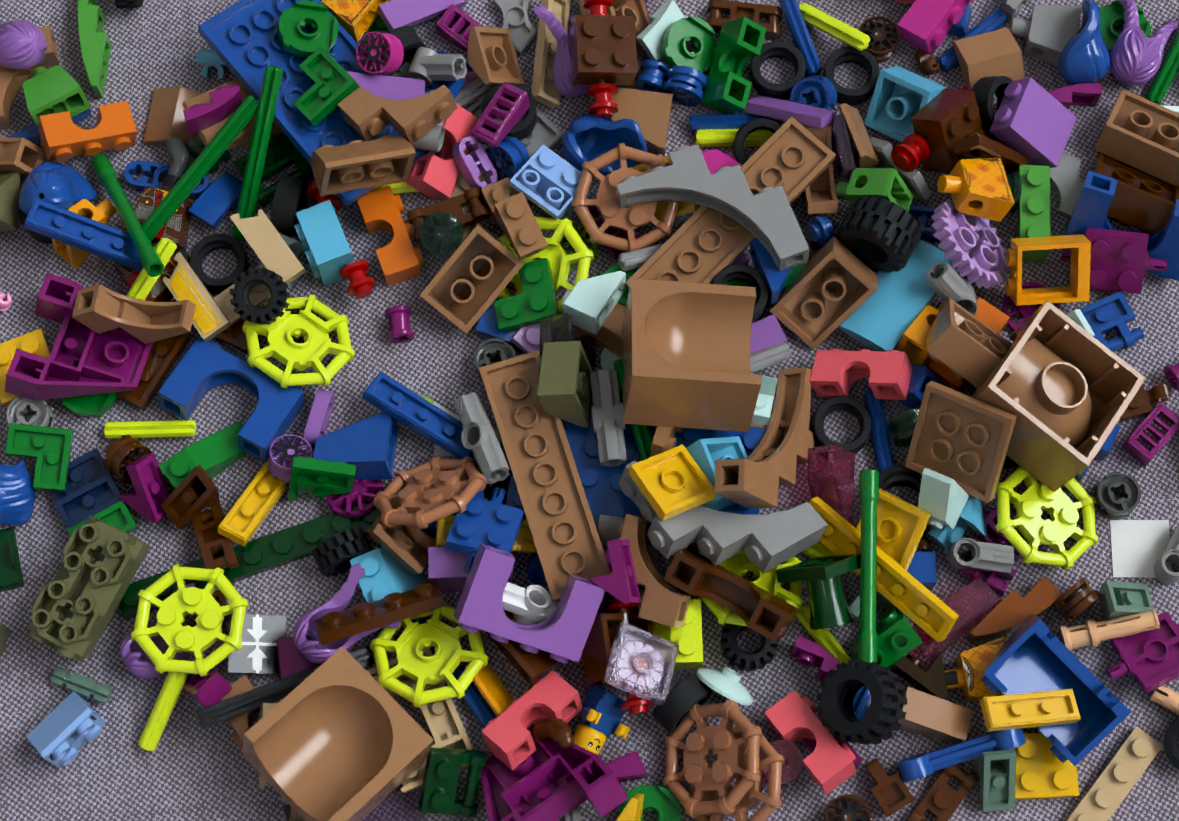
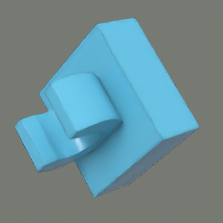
M213 49L197 51V63L205 64L202 67V76L204 78L209 77L211 66L218 69V78L222 79L225 77L226 68L224 65L226 64Z

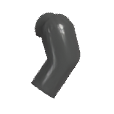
M174 136L169 138L165 144V148L173 160L167 174L181 178L190 161L191 154L184 140Z

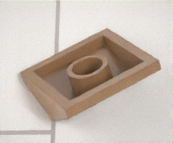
M481 26L471 27L466 62L486 85H499L504 82L524 85L510 30Z
M1008 27L953 42L966 88L972 90L974 84L980 78L987 76H1006L1013 81L1025 79L1022 51Z
M182 86L154 89L143 139L144 145L165 147L169 138L177 136L184 140L187 148L189 147L191 151L194 149V151L202 152L203 141L198 132L188 134L183 113L185 109L182 104L184 101L203 93Z
M847 103L840 104L837 129L843 144L845 141L843 131L846 129L854 170L856 168H874L879 163V160L859 111Z
M380 513L366 533L412 575L420 574L424 570L428 552L414 543L405 530L404 525H397L395 527L384 525L381 521L382 515Z

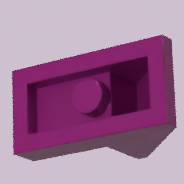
M144 454L126 466L133 487L122 494L120 499L150 522L155 523L168 515L161 505L170 494L155 454Z
M629 539L607 541L608 549L605 551L607 565L609 568H612L613 573L593 577L590 580L624 604L641 603Z

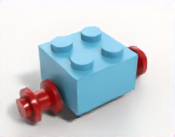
M314 180L310 183L306 194L309 199H315L317 204L296 212L299 223L294 225L315 279L321 277L324 287L343 279H349L350 285L346 289L348 295L356 296L357 299L365 298L373 293L372 289L375 288L376 281L372 277H367L365 273L369 269L367 261H354L351 249L335 213L342 207L343 202L339 197H334L333 194L319 196L316 181Z

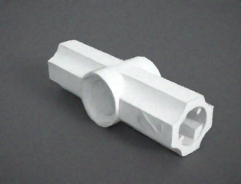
M507 582L502 598L503 609L512 612L514 618L524 625H532L544 621L555 611L559 603H553L550 593L544 587L535 584L525 589Z

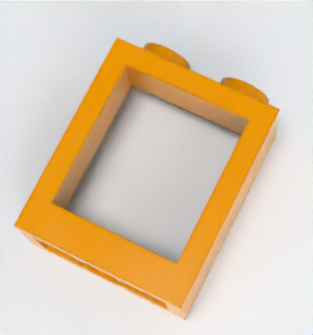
M1083 234L1012 238L1011 248L1006 250V263L1010 267V278H1006L1005 282L1007 296H1010L1016 306L1044 304L1047 300L1052 304L1089 301L1091 242ZM1071 248L1070 286L1022 289L1023 251Z

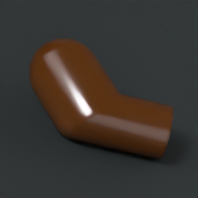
M937 47L934 48L930 55L920 49H917L915 52L919 70L926 75H932L939 70L940 63L936 62V58L933 56V52Z
M555 718L533 728L534 737L538 741L551 737L554 742L558 743L561 749H566L575 742V738L571 734V728L563 719Z

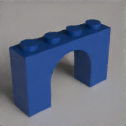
M1088 170L1066 225L1064 235L1083 234L1086 237L1087 227L1115 230L1108 221L1107 212L1115 194L1117 179ZM1176 199L1165 226L1158 233L1148 238L1147 245L1149 258L1167 259L1166 272L1147 271L1161 278H1169L1179 281V199Z
M198 337L158 391L160 407L187 420L203 396L211 389L227 384L246 388L256 397L258 404L238 433L239 449L266 462L269 458L270 445L276 438L285 435L304 407L303 391L298 386H288L287 389L281 388V384L256 367H250L244 357L238 354L232 355L224 351L217 343L213 341L207 342Z

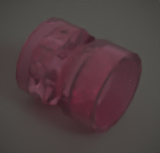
M776 740L770 744L778 754L784 756L785 763L782 765L781 788L791 785L798 777L803 765V758L799 748L792 742ZM761 755L759 761L765 759V757ZM769 770L763 772V781L767 785Z

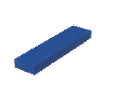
M35 198L24 224L25 229L141 272L143 265L128 233Z
M380 371L364 391L363 399L458 459L472 456L473 451L465 448L462 444L461 433L463 426L459 420Z

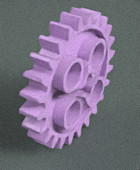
M950 198L934 209L935 214L931 218L935 222L931 226L937 232L933 235L941 242L938 244V247L946 252L944 258L951 259V267L953 269L957 267L961 277L967 275L970 284L975 282L978 288L984 286L985 289L995 287L1008 277L1007 272L1010 268L1007 266L1006 256L1004 255L1007 249L1001 246L1000 243L1003 240L995 234L997 229L989 226V219L984 220L981 217L958 212L955 209L953 199L950 200Z

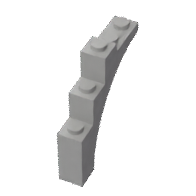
M698 144L692 146L684 145L675 149L673 153L669 154L670 166H658L647 174L639 177L630 176L616 184L617 198L621 208L648 201L672 200L702 205L731 217L756 236L769 251L779 271L802 264L809 259L808 244L783 187H766L753 196L740 164L734 167L725 166L718 169L714 174H710Z
M636 461L625 466L618 483L623 493L630 497L640 509L642 516L650 521L651 526L647 536L653 547L659 549L665 558L696 543L700 552L705 557H708L716 566L744 550L748 559L753 564H756L762 573H765L818 543L828 526L826 521L809 502L785 511L746 515L717 511L700 505L662 521L628 473L630 466L637 463Z

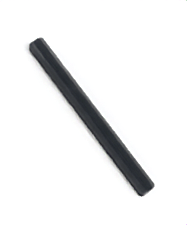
M370 645L350 652L363 668L375 664L374 654L370 649ZM322 664L202 708L196 712L198 722L202 728H207L260 708L263 703H273L281 700Z

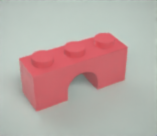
M457 103L458 109L449 118L445 119V135L439 156L437 157L434 154L420 156L413 163L408 181H406L408 185L432 200L450 198V195L454 192L460 168L452 154L453 146L457 141L465 137H473L471 131L479 118ZM469 147L463 150L465 155H467Z
M836 348L817 350L810 383L818 397L833 398L836 396H848L849 389L855 381L861 378H869L868 384L876 399L906 400L913 368L906 353L898 350L870 351L860 349L858 351H844Z
M552 670L545 677L538 679L533 687L522 697L515 699L500 716L488 722L481 731L487 749L513 771L536 751L531 732L528 731V728L535 722L549 721L555 718L563 719L568 723L583 710L579 692Z
M793 690L765 711L764 714L769 725L787 747L803 738H809L816 742L814 751L802 761L808 774L827 795L857 772L853 762L856 756L846 743L840 746L834 736L829 733L830 728L823 726L822 722L814 714L817 712V709L807 696L801 698Z

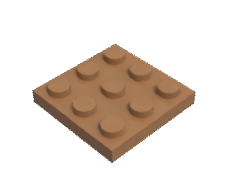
M930 381L925 387L905 467L921 474L924 468L950 477L967 494L989 503L994 499L1017 416L944 385Z

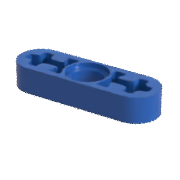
M140 160L132 161L126 166L124 177L128 185L134 190L144 191L147 186L161 190L163 185L160 184V178L168 173L171 165ZM142 170L145 176H140L139 181H135L133 175H137ZM207 174L201 180L202 184H199L197 189H194L187 198L198 199L211 185ZM149 177H153V181H154L153 184H152V182H151V180H150Z

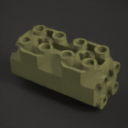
M89 515L85 524L75 529L63 550V564L53 582L44 585L31 608L33 615L28 625V628L31 629L28 636L42 644L58 645L56 651L70 659L75 658L83 661L84 657L90 658L151 546L113 525H108L93 515Z

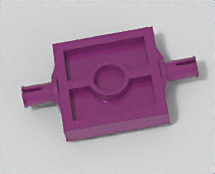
M1087 227L1086 238L1091 242L1090 289L1141 294L1142 282L1147 270L1166 272L1167 259L1149 258L1147 250L1149 234ZM1062 249L1061 261H1070L1071 249Z
M1167 611L1158 615L1160 629L1111 639V645L1121 659L1120 663L1105 669L1111 681L1128 673L1135 678L1144 693L1147 694L1179 677V625L1172 620Z

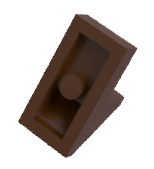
M198 465L161 506L178 529L186 528L204 508L219 503L218 488L203 468Z

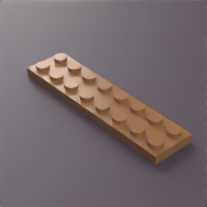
M791 116L741 166V169L753 196L766 187L776 188L782 186L791 204L835 160L836 154ZM701 206L625 282L626 288H630L631 278L712 284L714 277L723 268L729 267L750 246L751 239L756 238V236L731 217L715 209Z
M536 350L480 367L479 372L554 603L560 601L569 574L590 580L593 577L611 574V571L606 562L605 553L562 421L558 417L545 413L540 401L535 399L534 385L535 382H539L540 377L537 365L540 354Z

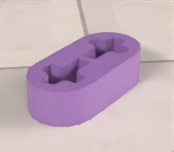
M468 136L454 144L452 149L453 157L471 188H479L481 192V188L497 182L496 170L483 146L476 138ZM470 147L472 152L469 155H465L463 150ZM484 173L486 179L480 182L478 176Z
M318 389L315 395L303 437L311 446H315L316 438L326 433L335 401L334 392Z

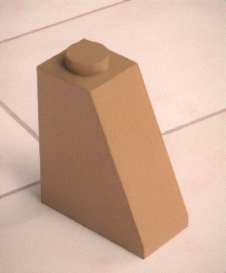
M617 87V93L612 96V102L618 104V112L613 114L612 118L605 120L613 122L625 118L633 119L640 126L641 133L646 141L647 152L658 156L661 154L665 157L673 94Z
M908 686L904 687L906 691L901 694L902 697L907 698V705H903L902 711L906 712L905 719L900 718L898 721L902 725L900 730L946 742L966 741L967 735L971 730L972 709Z

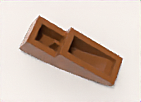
M1045 576L1024 597L1013 589L968 634L966 639L972 643L988 640L1014 631L1032 613L1037 617L1043 614L1063 593Z

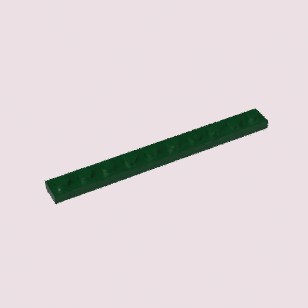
M364 501L363 507L365 508L371 501ZM352 505V511L359 510L358 505ZM376 507L363 516L353 518L342 517L333 512L250 541L245 547L242 545L236 546L234 550L240 566L234 569H230V567L224 568V575L230 583H234L312 555L313 549L318 547L317 545L320 542H325V539L328 537L332 538L335 536L334 534L338 532L341 534L346 529L351 530L354 527H361L367 536L366 532L379 516L380 510ZM223 551L214 554L213 557L215 559L225 555V553ZM203 558L182 565L184 567L206 568ZM170 570L129 585L119 603L125 621L136 617L139 602L137 594L140 589L145 590ZM184 579L185 585L194 583L198 589H204L208 584V581ZM177 581L156 598L164 601L178 590ZM151 605L150 612L158 610L159 608Z

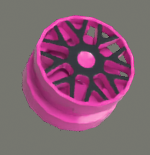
M375 31L368 32L359 40L356 48V59L364 71L371 74L388 75L397 71L402 64L404 49L401 41L395 35Z

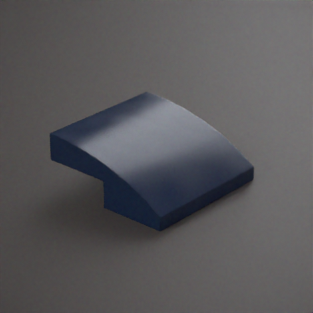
M97 448L69 462L66 492L49 491L54 501L53 503L67 529L84 521L89 515H95L121 501L120 496L122 495L114 478L104 468L103 457Z

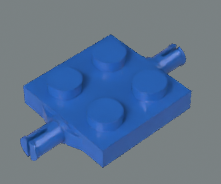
M499 487L494 488L489 501L473 497L466 505V511L455 516L446 539L445 549L468 557L464 566V571L467 574L470 572L480 543L509 553L513 550L524 519V510L502 504L506 495V491L503 488L500 489V492Z

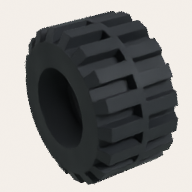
M861 196V198H856L852 203L836 235L839 241L866 266L879 271L898 272L906 266L922 234L916 219L899 205L877 196Z
M848 660V664L842 662L836 665L837 671L831 669L826 674L829 679L827 681L822 680L819 686L823 688L822 694L817 693V701H821V706L817 707L819 715H824V718L821 720L823 726L830 728L829 733L831 735L839 737L840 740L846 742L876 745L882 743V739H890L893 736L891 731H898L902 726L898 722L899 719H905L906 712L902 711L903 705H907V698L902 697L901 694L906 690L903 684L897 683L900 678L895 673L889 672L890 669L870 662ZM866 685L870 692L871 704L867 714L858 720L854 713L853 701L858 690Z

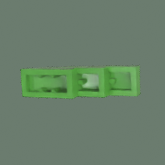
M78 0V33L84 65L96 97L103 98L112 49L107 34L103 32L105 17L100 6L96 5L97 0Z

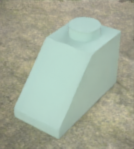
M617 271L578 281L573 290H568L562 299L561 306L564 309V320L597 335L626 290V273Z
M924 468L918 508L931 513L928 525L942 530L943 526L954 530L969 495L954 479Z

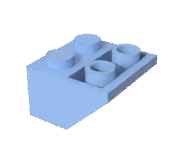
M543 144L510 179L508 185L519 193L523 192L526 198L555 219L566 217L573 210L570 201L574 199L582 172Z
M73 691L26 737L44 759L59 768L62 765L70 764L78 756L79 752L77 750L86 741L90 743L101 734L103 730L101 727L106 722L80 695Z

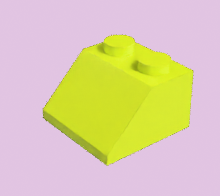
M690 599L684 627H670L652 621L656 651H659V654L663 657L658 663L664 665V670L702 668L701 599Z

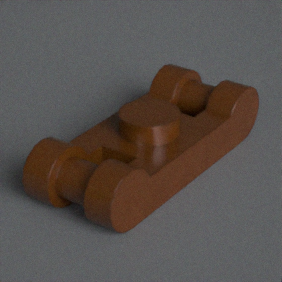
M709 0L707 10L710 15L706 22L713 28L715 33L721 32L723 22L746 17L767 28L764 38L769 40L780 38L781 28L779 27V21L783 17L780 7L730 0ZM721 14H730V19L721 18ZM759 17L766 18L767 23H759Z
M471 188L453 198L424 208L410 210L406 216L409 223L414 225L415 231L413 234L416 241L422 243L435 238L434 235H431L423 240L427 233L422 232L424 230L434 233L435 229L433 227L424 226L426 224L425 221L429 220L430 217L431 219L433 218L435 227L440 226L435 215L441 219L443 214H445L442 221L443 226L448 225L449 215L451 216V223L457 221V223L448 226L450 232L459 226L462 229L488 219L490 214L487 207L482 205L480 189ZM470 205L472 211L464 214L462 208ZM439 230L438 235H445V231Z
M220 502L217 505L211 506V509L200 512L192 521L206 569H215L217 567L221 569L227 567L234 569L240 566L232 540L217 533L219 524L225 518ZM224 551L225 555L214 559V554Z
M961 763L946 767L907 821H926L922 818L926 811L936 818L935 821H948L979 777L972 771L969 774L960 767ZM951 777L961 783L957 791L947 784Z

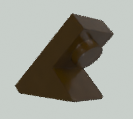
M941 653L927 672L921 669L923 667L921 662L909 654L906 657L903 656L890 666V670L915 689L944 700L948 698Z

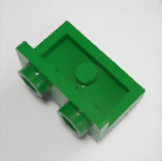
M894 608L888 610L880 617V622L876 624V633L878 635L877 663L874 664L888 668L922 643V638L911 626V619L899 609L896 611ZM858 633L854 636L852 655L857 661Z

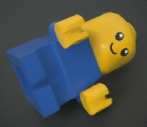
M592 685L583 702V710L580 717L582 724L578 725L573 735L575 738L574 744L599 755L606 742V735L609 736L615 733V735L626 739L631 728L620 722L624 713L628 712V710H622L621 704L625 701Z

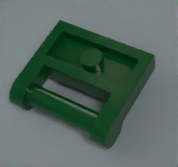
M284 132L269 141L261 183L293 164L297 170L287 176L306 180L313 177L311 169ZM248 154L234 162V166L242 178L244 177ZM279 180L265 189L260 185L257 201L262 207L271 203L270 199L274 197Z
M431 748L426 760L418 808L420 812L459 814L468 818L475 817L478 810L476 797L482 767L486 765L487 754L479 750ZM461 763L469 764L463 800H455Z

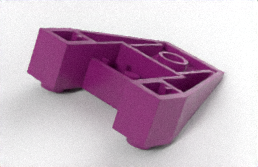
M47 273L37 297L35 315L61 323L62 325L48 359L16 349L6 374L5 392L38 401L137 390L154 342L145 344L121 328L98 334L72 318L77 292L84 289V287L77 282Z
M534 724L528 728V731L531 732L536 751L512 771L493 753L489 752L486 765L481 770L488 821H557L586 800H588L599 816L603 817L628 799L614 773L599 755L576 744L566 749H561L558 743L554 742L551 737L538 741L533 734V728L536 726Z

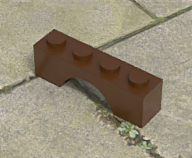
M690 548L677 551L663 579L690 595L712 600L728 608L742 618L747 627L773 642L785 636L798 611V608L717 564L714 566L708 558Z

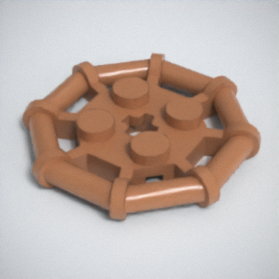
M618 143V146L589 162L584 161L581 165L583 169L573 201H570L571 208L575 209L590 237L589 241L593 245L598 243L629 252L645 248L673 234L672 227L680 201L668 200L662 221H659L654 217L658 201L642 202L630 205L628 208H621L617 198L616 184H619L623 179L630 176L639 177L649 173L650 170L658 166L667 167L663 155L659 154L658 156L625 146V143ZM626 158L650 165L645 173L628 168ZM619 159L620 169L613 171L607 176L602 175L598 171ZM594 177L600 182L596 199H586L592 178ZM587 207H596L599 210L604 221L600 228L596 225ZM650 223L655 227L652 231L635 239L634 230L640 226ZM608 227L627 232L628 240L604 232Z
M440 455L433 456L429 462L407 471L399 470L396 472L394 480L383 491L375 495L374 505L380 510L382 523L388 527L407 525L418 526L419 529H424L428 527V524L454 513L462 514L467 509L466 505L478 492L485 489L487 479L480 473L477 461L472 457L446 459L441 458Z
M727 700L725 703L707 705L696 703L671 735L665 737L666 764L665 777L662 779L664 788H669L683 805L688 816L694 818L701 814L724 813L728 816L735 812V806L756 781L759 782L761 775H759L760 739L763 737L761 729L754 727L739 710L737 702ZM722 716L720 725L709 726L707 717ZM734 723L743 733L740 738H736L733 735L732 727ZM696 724L698 730L688 735L686 743L682 742L684 737ZM679 748L684 750L683 770L678 772ZM745 748H746V769L744 768ZM713 753L718 755V761H714L711 767L709 759ZM742 775L743 777L741 778V780L730 792V788L733 786L732 784H730L731 781L734 778H739ZM687 781L695 787L696 790L693 797L684 788L682 783ZM708 793L719 794L720 798L718 800L705 801Z
M753 724L755 728L761 729L759 726ZM738 727L732 728L733 735L736 738L742 737L743 733ZM764 735L760 739L759 751L765 757V759L759 761V775H761L759 782L756 781L735 806V812L728 815L735 816L736 821H766L776 808H781L783 803L780 801L782 765L785 763L784 756L777 753ZM745 748V756H744V768H745V769H746V748ZM714 754V756L717 757L712 761V763L709 762L711 767L714 761H718V755ZM769 770L768 793L765 794L762 792L763 772ZM742 775L736 778V784L741 780ZM687 782V791L693 797L696 789ZM708 793L705 801H716L720 798L719 794ZM760 800L763 801L764 803L761 805V807L753 814V816L750 819H748L747 812L749 810L756 808ZM717 813L712 814L710 817L709 814H701L695 817L697 821H723L727 815Z

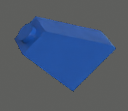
M382 412L316 438L312 458L330 462L341 461L356 465L354 480L392 479L399 430L396 420L389 414Z

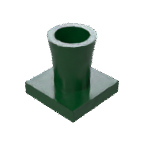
M860 554L815 557L776 570L778 583L806 581L810 607V629L833 628L854 621L847 604L841 575L860 568Z

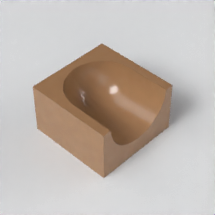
M631 278L622 327L623 424L749 432L761 387V375L751 374L750 370L751 328L756 300V287Z
M1047 300L1014 330L1009 337L1013 342L1012 346L990 376L971 397L1017 416L1006 455L1051 491L1055 492L1089 467L1146 378Z
M342 646L244 733L242 755L305 821H362L426 761L434 740Z

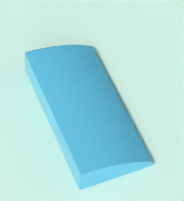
M919 240L903 269L898 272L878 271L876 273L878 276V290L837 328L871 351L896 350L905 331L926 305H929L937 295L926 282L925 274L933 264L939 261L941 263L947 262L952 266L951 259L944 258V251Z

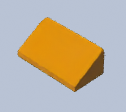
M488 663L482 667L472 682L495 716L498 717L509 708L514 699Z

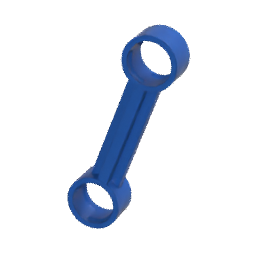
M1022 728L991 731L988 734L942 749L907 757L898 761L897 765L902 781L907 782L930 775L934 771L978 758L982 752L1016 748L1025 744L1026 740Z

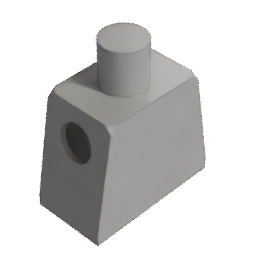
M1034 5L1029 20L1013 17L1010 31L1012 35L1026 37L1023 51L1026 55L1058 66V59L1062 49L1071 39L1077 36L1082 6Z

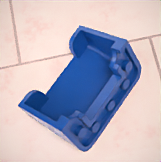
M1032 613L981 670L985 675L981 681L994 694L1000 690L1004 695L1073 689L1081 719L1077 723L1037 728L1053 744L1049 750L1062 763L1069 760L1076 766L1131 711Z

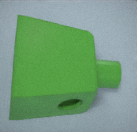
M60 65L50 69L38 67L33 71L32 78L24 81L22 84L28 111L37 127L39 126V116L69 111L72 118L91 108L80 85Z
M856 168L853 170L849 182L839 181L836 187L837 198L849 200L851 205L856 198H861V196H877L889 200L909 212L913 201V195L897 170L893 168Z

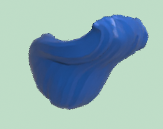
M1083 0V26L1081 32L1064 46L1058 59L1061 76L1072 85L1094 83L1106 76L1110 68L1109 52L1101 36L1100 10L1092 0Z
M584 114L572 121L568 130L563 134L562 152L567 161L582 172L583 168L581 165L584 161L589 162L617 147L618 143H625V146L647 152V145L640 126L633 119L625 118L612 122L606 121L601 117H595V114ZM626 158L628 168L643 164ZM619 159L598 171L605 176L620 169Z
M51 161L38 165L27 176L19 194L18 205L21 211L28 216L35 198L68 210L82 199L92 202L98 195L96 189L91 187V184L79 171L71 166Z
M20 460L14 466L0 464V524L15 526L26 524L32 517L35 503V489L33 488L32 477L27 471L24 460Z

